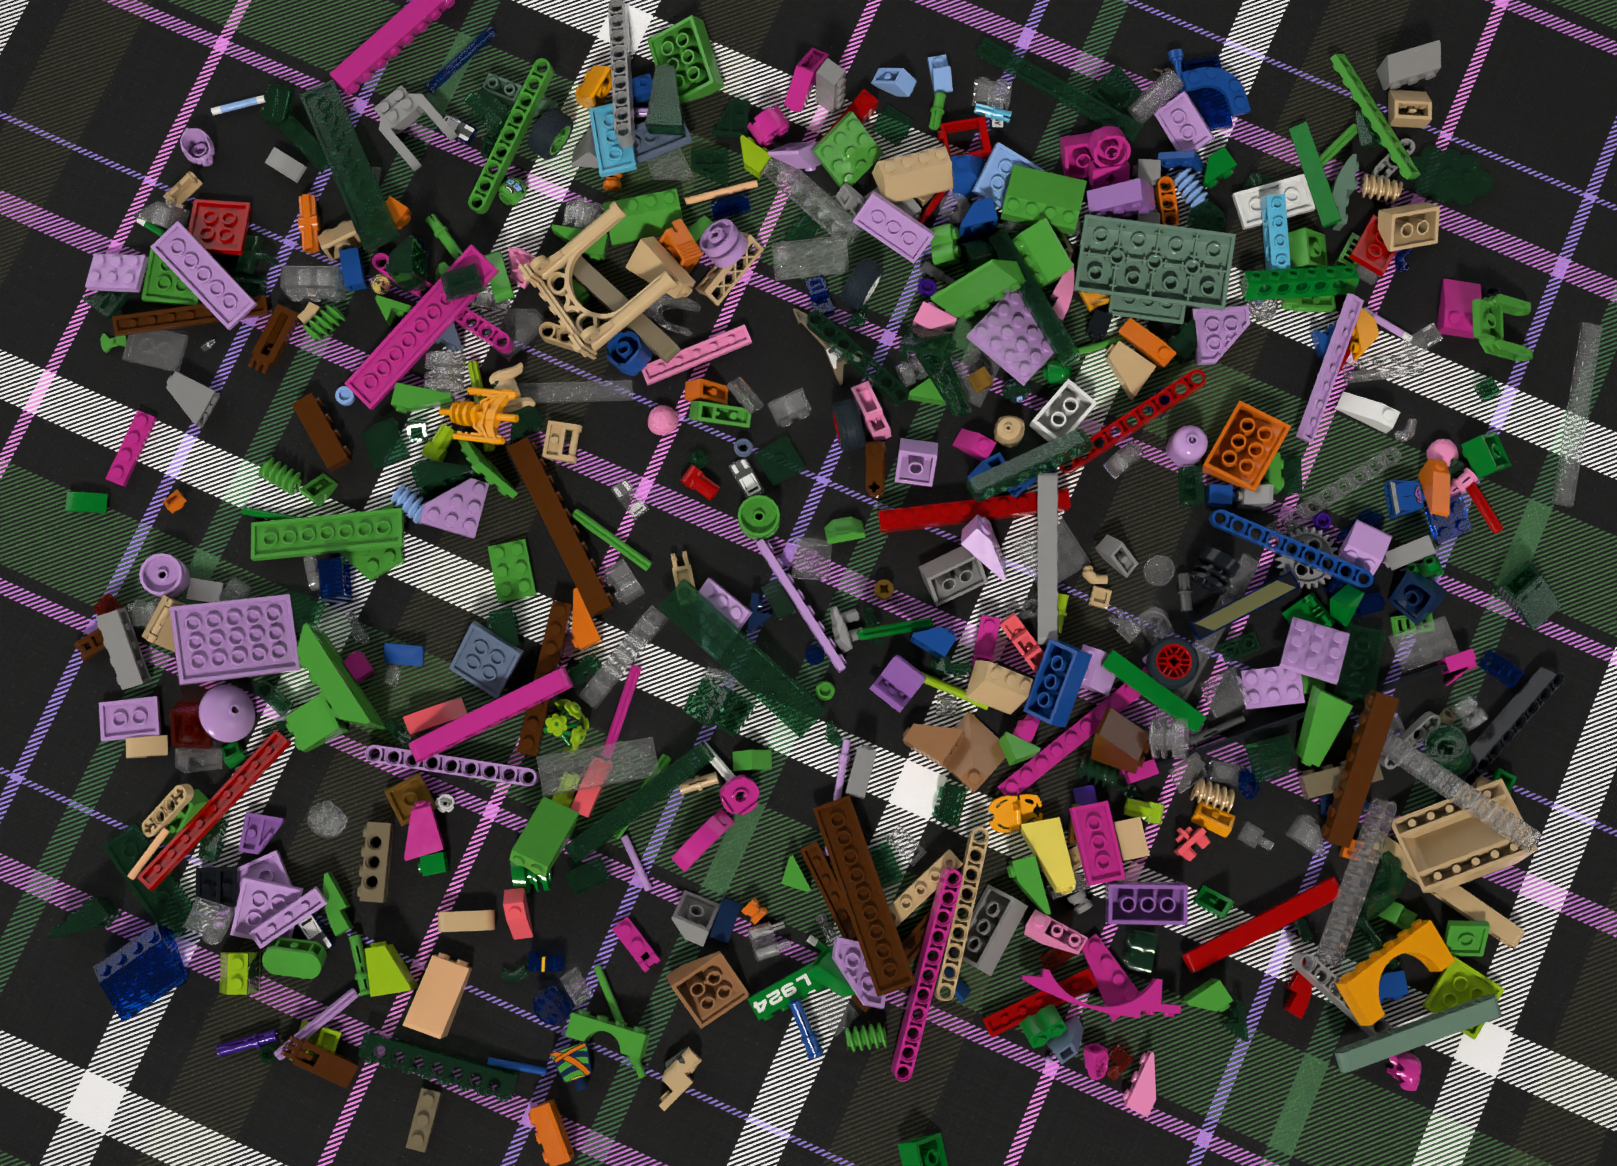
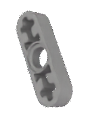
M1408 138L1402 139L1400 142L1403 147L1406 145L1409 147L1406 152L1410 156L1415 150V143ZM1390 152L1373 169L1371 175H1375L1376 179L1382 177L1384 181L1397 170L1398 165H1392L1389 162ZM1386 167L1387 170L1384 174L1379 176L1378 173Z

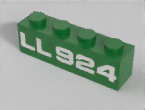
M813 962L747 999L758 1020L763 1018L766 1021L775 1016L773 1012L778 1009L784 1011L790 1008L788 1003L791 1000L800 998L802 1001L809 997L808 993L815 989L818 992L826 987L807 975L806 971Z

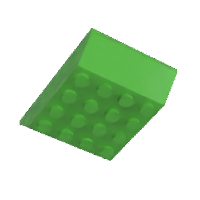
M308 623L304 624L297 654L300 657L298 662L304 669L307 668L310 672L309 679L321 689L319 694L325 702L328 701L330 703V711L333 716L356 725L385 730L387 727L358 682L355 681L326 633Z

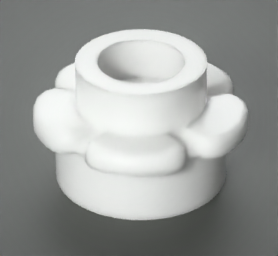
M443 794L435 801V805L440 812H450L454 808L455 801L449 794Z

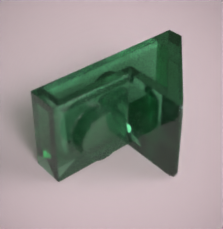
M1232 1001L1230 1014L1234 1021L1219 1023L1241 1041L1249 1042L1244 1001Z

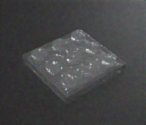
M1061 515L1058 516V583L1080 571L1084 566L1091 564V561ZM1038 529L1013 543L1012 547L1038 586Z

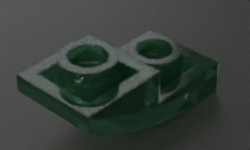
M1254 631L1218 645L1225 663L1262 649Z
M220 819L201 839L199 859L213 862L218 861L225 845L222 842V838L229 824L226 820Z

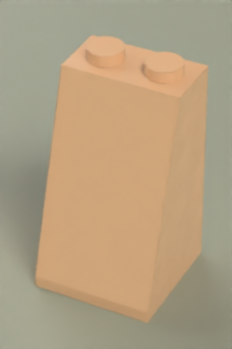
M440 952L438 955H432L403 1026L438 1039L446 1037L472 971V967L468 966L469 963L457 959V962L450 960L449 955Z

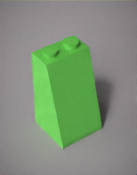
M543 796L514 845L510 861L517 866H523L531 870L536 875L546 877L572 837L579 813Z

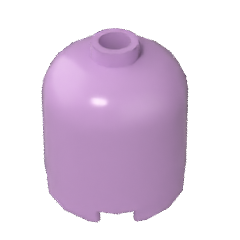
M1183 426L1168 439L1166 444L1167 456L1177 466L1191 467L1199 462L1207 451V436L1197 426Z

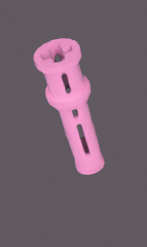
M1465 468L1464 472L1457 479L1451 481L1450 500L1458 493H1464L1465 489L1472 482L1478 481L1477 476L1470 469ZM1428 505L1425 506V507H1424L1425 511H1426L1430 516H1434V514H1431V513H1430L1429 508H1428Z

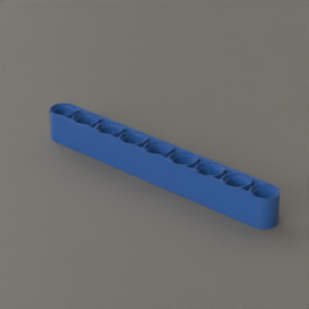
M1220 509L1213 511L1209 516V522L1215 528L1358 588L1369 587L1373 583V575L1368 570L1233 513ZM1217 513L1223 516V522L1221 524L1215 521V515ZM1234 521L1240 522V531L1233 529ZM1253 528L1257 529L1259 532V537L1257 539H1254L1251 536V530ZM1270 536H1274L1277 539L1275 546L1269 544ZM1289 543L1295 548L1293 554L1287 552L1286 548ZM1307 551L1311 552L1313 556L1310 562L1304 557ZM1324 559H1328L1330 561V567L1328 569H1325L1323 567L1322 563ZM1343 566L1348 569L1346 577L1342 576L1340 572ZM1360 574H1364L1366 577L1364 584L1359 582Z

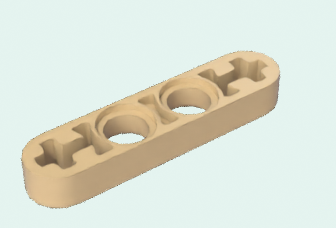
M190 784L177 785L144 820L142 832L145 836H157L162 828H166L192 800L194 791ZM172 800H173L174 803H175V808H174V809L171 807V801H172ZM161 811L164 814V820L161 819Z

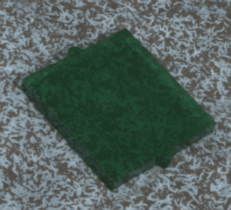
M887 104L881 115L877 116L878 119L871 130L894 145L899 146L904 137L908 136V131L915 121Z

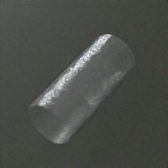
M1167 69L1165 73L1127 107V110L1138 123L1143 125L1169 99L1180 91L1184 84L1174 71Z

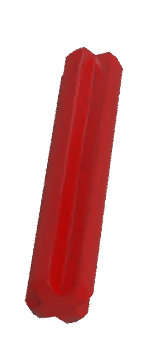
M1472 482L1466 488V491L1494 534L1503 530L1502 524L1477 484Z

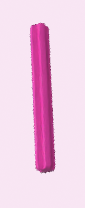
M632 665L602 751V755L611 758L641 672V667Z

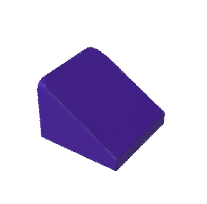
M1094 785L1073 789L1076 804L1088 805L1098 803Z

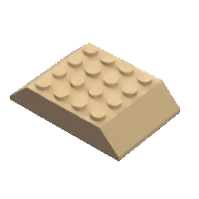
M1502 778L1389 821L1423 893L1448 890L1517 864L1538 850Z

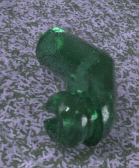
M524 964L520 965L519 969L514 972L503 969L500 979L519 983L528 977L530 969Z

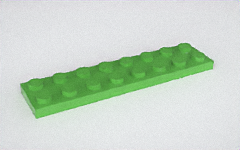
M402 508L251 523V559L253 561L404 546V512Z

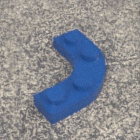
M1202 67L1181 73V79L1186 92L1211 87L1224 95L1231 117L1250 113V105L1242 84L1228 71L1216 67Z

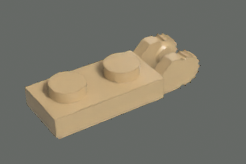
M687 551L682 552L685 566L680 567L677 565L675 553L671 554L672 572L679 606L698 603Z

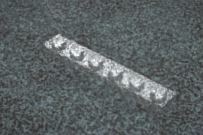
M632 380L519 384L521 398L531 397L535 403L633 400Z

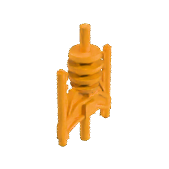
M468 387V395L479 397L482 395L487 398L480 400L479 404L472 401H456L450 408L440 407V415H449L453 423L462 426H472L478 432H471L469 434L468 432L457 431V433L453 434V439L503 445L505 439L503 436L498 435L500 422L519 421L518 415L505 414L503 410L509 400H515V397L519 396V392L507 389Z

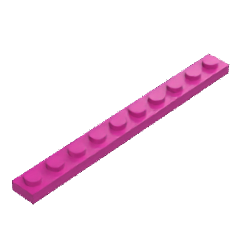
M1144 667L1142 671L1149 675L1147 668ZM1123 684L997 786V788L1004 796H1018L1096 732L1107 707H1111L1120 713L1141 695L1128 685Z

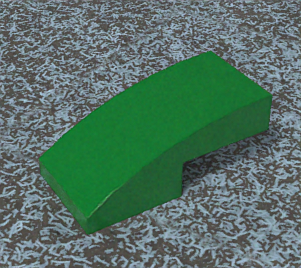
M67 492L65 511L106 514L108 494Z

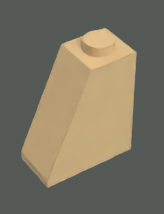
M1118 341L1116 345L1112 344L1107 350L1108 357L1106 362L1128 398L1133 400L1156 368V365L1121 341Z

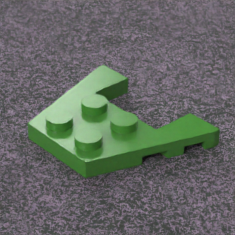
M391 503L380 510L394 509L395 507ZM402 547L340 553L370 581L404 563Z

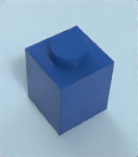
M1209 484L1206 487L1205 506L1228 508L1235 502V491H1233L1232 485Z

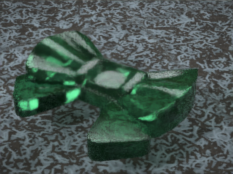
M1455 458L1451 459L1450 466L1448 467L1450 485L1451 481L1456 479L1455 473L1457 471L1464 472V469L1467 468V464Z

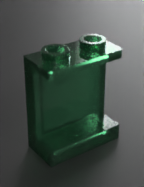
M910 326L900 342L899 360L907 361L911 352L938 356L940 357V366L944 367L946 361H949L951 358V352H954L956 348V340H953L954 333Z

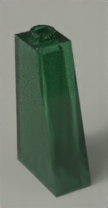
M656 65L645 121L649 134L683 136L686 134L678 76L674 66Z

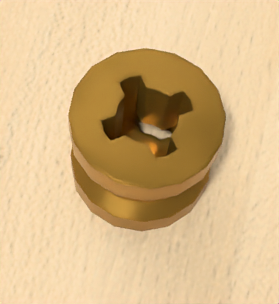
M885 579L878 581L874 588L875 596L880 600H888L894 591L893 584Z

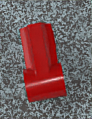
M691 465L680 481L691 490H696L711 501L718 493L720 487L705 477L702 471Z

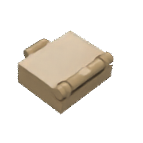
M163 595L142 637L151 643L175 652L169 608L186 604Z

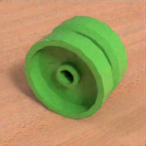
M755 495L743 501L738 511V522L743 534L756 541L762 538L767 540L775 535L780 524V513L778 506L772 499L767 496ZM760 515V518H763L761 520H757L756 516Z

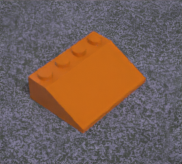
M1239 400L1204 462L1202 472L1218 480L1255 492L1291 426Z

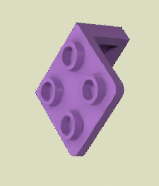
M895 655L869 689L900 713L926 680V676L901 656Z

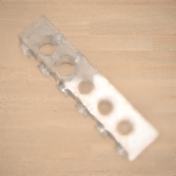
M775 158L769 160L762 172L769 180L841 245L846 246L856 239L862 228L852 222L854 219L852 215L802 170Z
M651 605L578 696L596 710L666 623L667 617Z

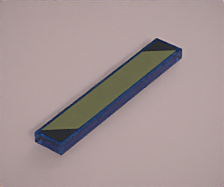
M1292 571L1199 618L1190 623L1189 626L1197 640L1200 641L1301 587Z

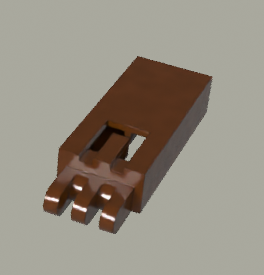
M276 305L252 351L253 356L248 367L253 369L257 362L255 370L260 372L262 369V373L266 375L272 365H277L300 320L297 317L299 313L282 305ZM268 342L273 344L272 349L268 347L266 354H264L263 352Z
M290 1035L289 1040L294 1042L295 1045L287 1042L285 1047L290 1049L291 1052L282 1050L281 1055L292 1059V1064L347 1089L359 1067L357 1062L305 1038L301 1040ZM307 1049L319 1054L316 1063L311 1061L313 1055L306 1053Z

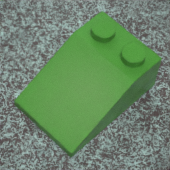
M1035 855L1009 861V866H1006L1009 878H1013L1016 885L1041 913L1045 915L1051 914Z

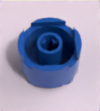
M632 331L619 332L610 339L607 345V359L619 371L630 376H636L652 358L649 347Z

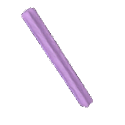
M354 988L348 990L294 1036L301 1040L304 1038L308 1039L358 998L359 994ZM290 1040L287 1041L288 1043L295 1045L294 1042ZM287 1042L274 1051V1055L278 1060L285 1058V1056L281 1055L282 1050L291 1052L290 1049L285 1047Z

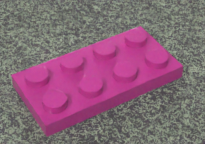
M1108 801L1069 808L1086 885L1091 886L1126 878Z

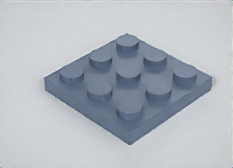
M473 621L449 669L498 699L524 651L477 621Z

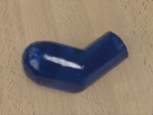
M1412 248L1400 250L1395 256V265L1399 272L1409 270L1410 265H1407L1406 258L1413 251Z

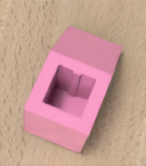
M923 302L913 320L912 326L927 334H932L954 327L957 318L946 310L938 309V306L932 302Z

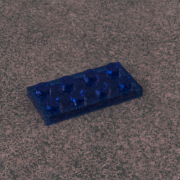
M1219 56L1182 62L1183 72L1202 67L1222 69ZM1210 87L1187 92L1210 131L1232 128L1233 123L1229 107L1224 95L1220 91Z

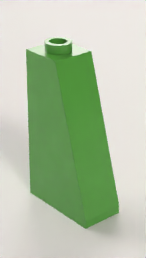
M1314 685L1311 688L1296 754L1305 765L1311 767L1313 764L1319 767L1353 706L1346 700Z

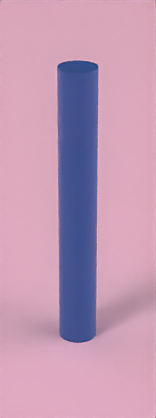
M489 1057L487 1065L545 1076L548 1069L546 1067Z

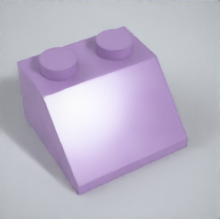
M900 438L895 482L932 487L938 443Z
M1356 520L1338 550V558L1368 570L1374 575L1383 561L1392 536Z
M1083 644L1081 650L1092 654L1081 688L1109 697L1115 676L1101 667L1108 653Z

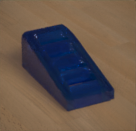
M1491 650L1486 652L1478 664L1480 668L1508 688L1514 687L1524 674V671ZM1493 658L1494 661L1491 663L1490 666H1487L1489 660ZM1497 663H1500L1501 665L1495 671V666L1497 665ZM1507 668V671L1504 673V675H1502L1501 672L1503 671V669ZM1511 673H1514V675L1512 676V678H1511V679H1508L1509 675H1510Z

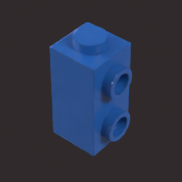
M650 73L632 79L633 104L656 98L658 86L656 80H652Z
M348 246L344 250H339L346 289L349 292L367 289L361 251L358 247Z

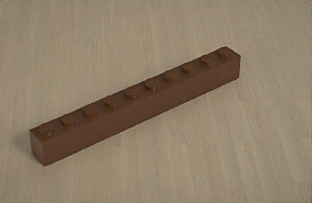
M528 437L507 446L591 617L594 618L612 609L611 603L614 600L609 591L605 592L603 586L606 584L601 574L597 576L594 570L597 566L593 558H588L586 552L589 550L584 541L580 542L577 536L580 532L576 524H571L569 518L572 516L567 507L563 508L561 502L564 500L559 490L555 492L552 486L555 482L551 474H546L544 468L547 466L542 457L538 458L536 452L539 450L534 440L530 442Z

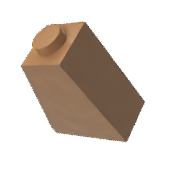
M913 724L911 728L908 727L904 732L903 741L906 746L945 768L965 735L963 730L957 728Z

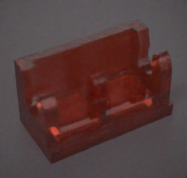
M1051 947L1041 954L1038 959L1045 969L1053 972L1076 954Z

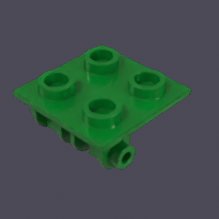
M1313 592L1281 613L1289 624H1291L1293 617L1329 628L1336 623Z

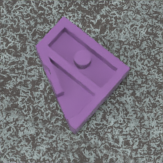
M246 812L238 851L260 854L284 823L285 819Z

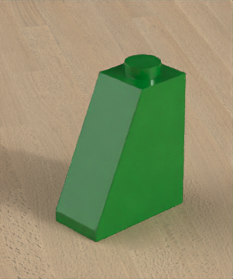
M833 945L824 949L806 971L807 975L843 998L850 994L852 996L856 995L832 959Z

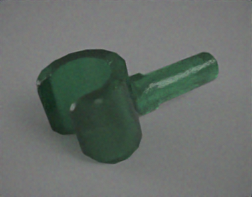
M278 721L274 726L262 730V734L264 735L277 729L281 734L288 731L285 725L287 721Z

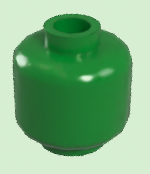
M1050 360L1047 367L1043 368V377L1047 378L1049 384H1064L1068 379L1071 380V365H1068L1065 360Z

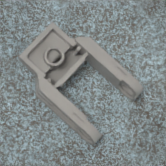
M402 85L373 108L380 117L379 130L414 172L422 165L396 135L416 121L422 113H425L450 142L458 137L451 126L423 94H409Z

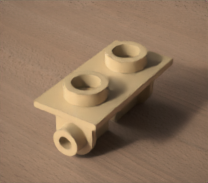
M189 171L163 197L177 209L203 183Z

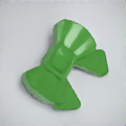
M103 333L100 338L101 347L105 353H108L111 348L116 346H128L126 336H115L110 339Z

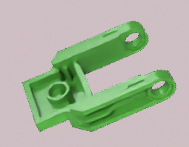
M1503 294L1472 300L1473 336L1479 339V343L1485 353L1514 361L1533 359V351L1527 349L1526 346L1503 341V313L1514 316L1528 315L1531 312L1530 302Z

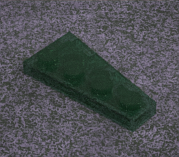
M945 345L916 347L913 350L914 354L953 416L969 415L972 410Z

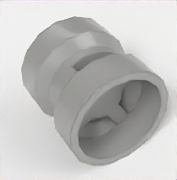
M1084 888L1067 897L1069 903L1073 904L1076 915L1094 906L1091 900L1087 899V893Z

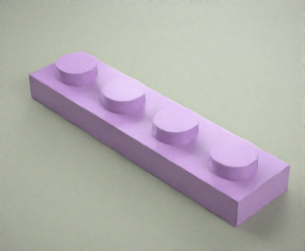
M316 886L252 929L249 934L261 949L325 906L328 901Z

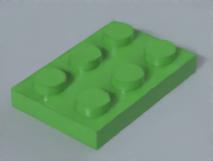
M526 539L489 546L488 552L498 603L537 596Z

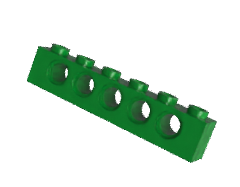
M1355 265L1244 271L1240 289L1244 301L1347 295V293L1355 294L1360 277Z

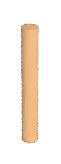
M162 828L127 875L130 879L134 880L169 834V829Z

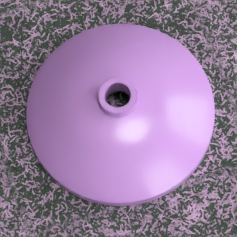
M223 684L205 693L199 705V718L203 728L211 737L222 742H235L246 737L252 730L255 723V708L250 697L242 689L234 685Z

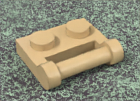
M548 420L542 458L576 464L579 433L582 432L583 426ZM567 430L572 431L569 453L564 455Z

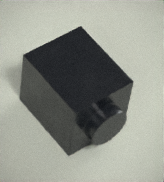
M1095 309L1085 335H1088L1094 341H1103L1113 315Z

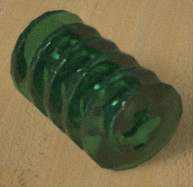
M1082 755L1076 774L1079 773L1080 780L1086 775L1087 782L1094 778L1095 785L1101 780L1102 787L1109 783V789L1111 790L1117 781L1120 769L1118 768L1116 771V767L1110 766L1108 769L1107 764L1101 766V762L1096 761L1094 763L1091 757L1086 761V755Z

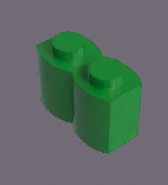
M1054 1004L1045 1006L1037 1014L1025 1018L1019 1024L1033 1049L1044 1046L1050 1038L1058 1037L1067 1030V1026Z

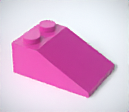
M1450 279L1442 280L1436 333L1474 339L1472 331V300L1482 299L1481 284Z

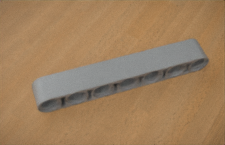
M1298 952L1293 955L1291 960L1292 966L1370 1037L1394 1028L1384 1018L1375 1022L1377 1023L1376 1030H1374V1024L1372 1026H1360L1335 985L1340 979L1312 954ZM1305 958L1306 964L1303 966L1302 961ZM1318 971L1320 972V977H1319V979H1317V972H1318ZM1332 984H1334L1333 992L1331 991Z

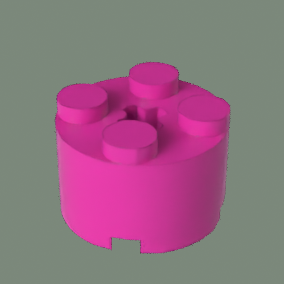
M774 105V109L769 107L754 118L756 122L753 125L751 123L747 125L748 130L758 144L768 148L774 143V138L777 136L782 138L789 132L790 123L779 107Z
M1105 126L1092 132L1088 147L1095 163L1108 171L1116 170L1123 166L1122 164L1129 159L1131 153L1130 144L1123 132L1118 127Z

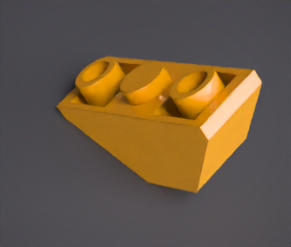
M1361 308L1350 339V352L1354 361H1357L1379 337L1376 319L1363 308Z

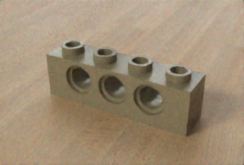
M367 822V826H364L363 837L366 840L361 850V857H364V860L359 870V876L362 877V880L357 890V896L360 897V901L387 902L395 826L393 823ZM376 837L381 839V845L378 848L373 845V840ZM375 856L380 861L376 868L371 865V860ZM372 876H375L378 881L375 887H371L369 884Z

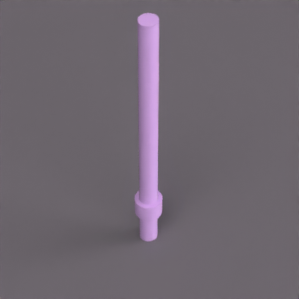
M843 739L841 754L838 755L837 762H839L833 801L840 799L842 796L846 766L850 760L848 754L851 740ZM825 846L824 854L829 856Z

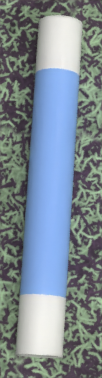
M261 95L213 107L211 112L213 115L265 103L268 100L266 95Z

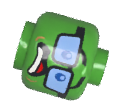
M509 177L499 187V198L506 205L518 204L526 195L525 183L520 178Z

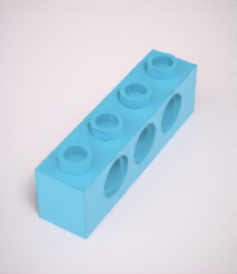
M1285 194L1267 195L1260 198L1266 270L1291 269Z

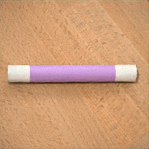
M1366 307L1363 308L1376 319V323L1407 342L1412 340L1413 336Z

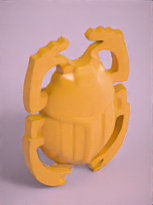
M1021 794L1019 795L1020 800H1017V796L1010 795L994 799L988 807V812L994 814V819L989 821L992 829L997 832L1011 833L1020 830V825L1027 823L1033 817H1035L1034 822L1041 821L1043 814L1040 812L1039 817H1037L1033 812L1036 803L1039 807L1042 806L1038 795ZM1007 799V801L1002 802V803L996 808L997 804H999L1001 801ZM1025 799L1033 800L1034 804L1026 802ZM998 823L1001 824V825L1004 826V827L1009 828V829H1005V828L999 827V826H998Z

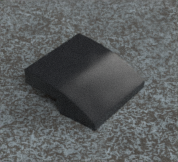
M237 867L196 868L195 908L237 907Z

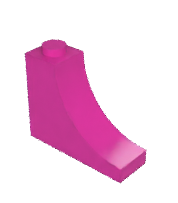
M812 47L796 65L784 106L788 107L791 111L801 113L806 107L816 82V72L829 57V54Z

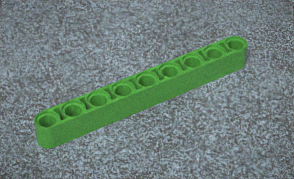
M544 58L535 61L469 197L468 205L477 214H485L489 210L554 75V68ZM547 66V70L541 73V68ZM535 83H539V87L533 90L532 86ZM526 100H531L529 106H524ZM523 116L522 122L516 123V119ZM511 133H515V137L512 140H508V136ZM507 150L506 155L500 157L501 151ZM498 167V172L492 174V169ZM490 183L489 190L484 191V186ZM482 200V205L476 208V203Z

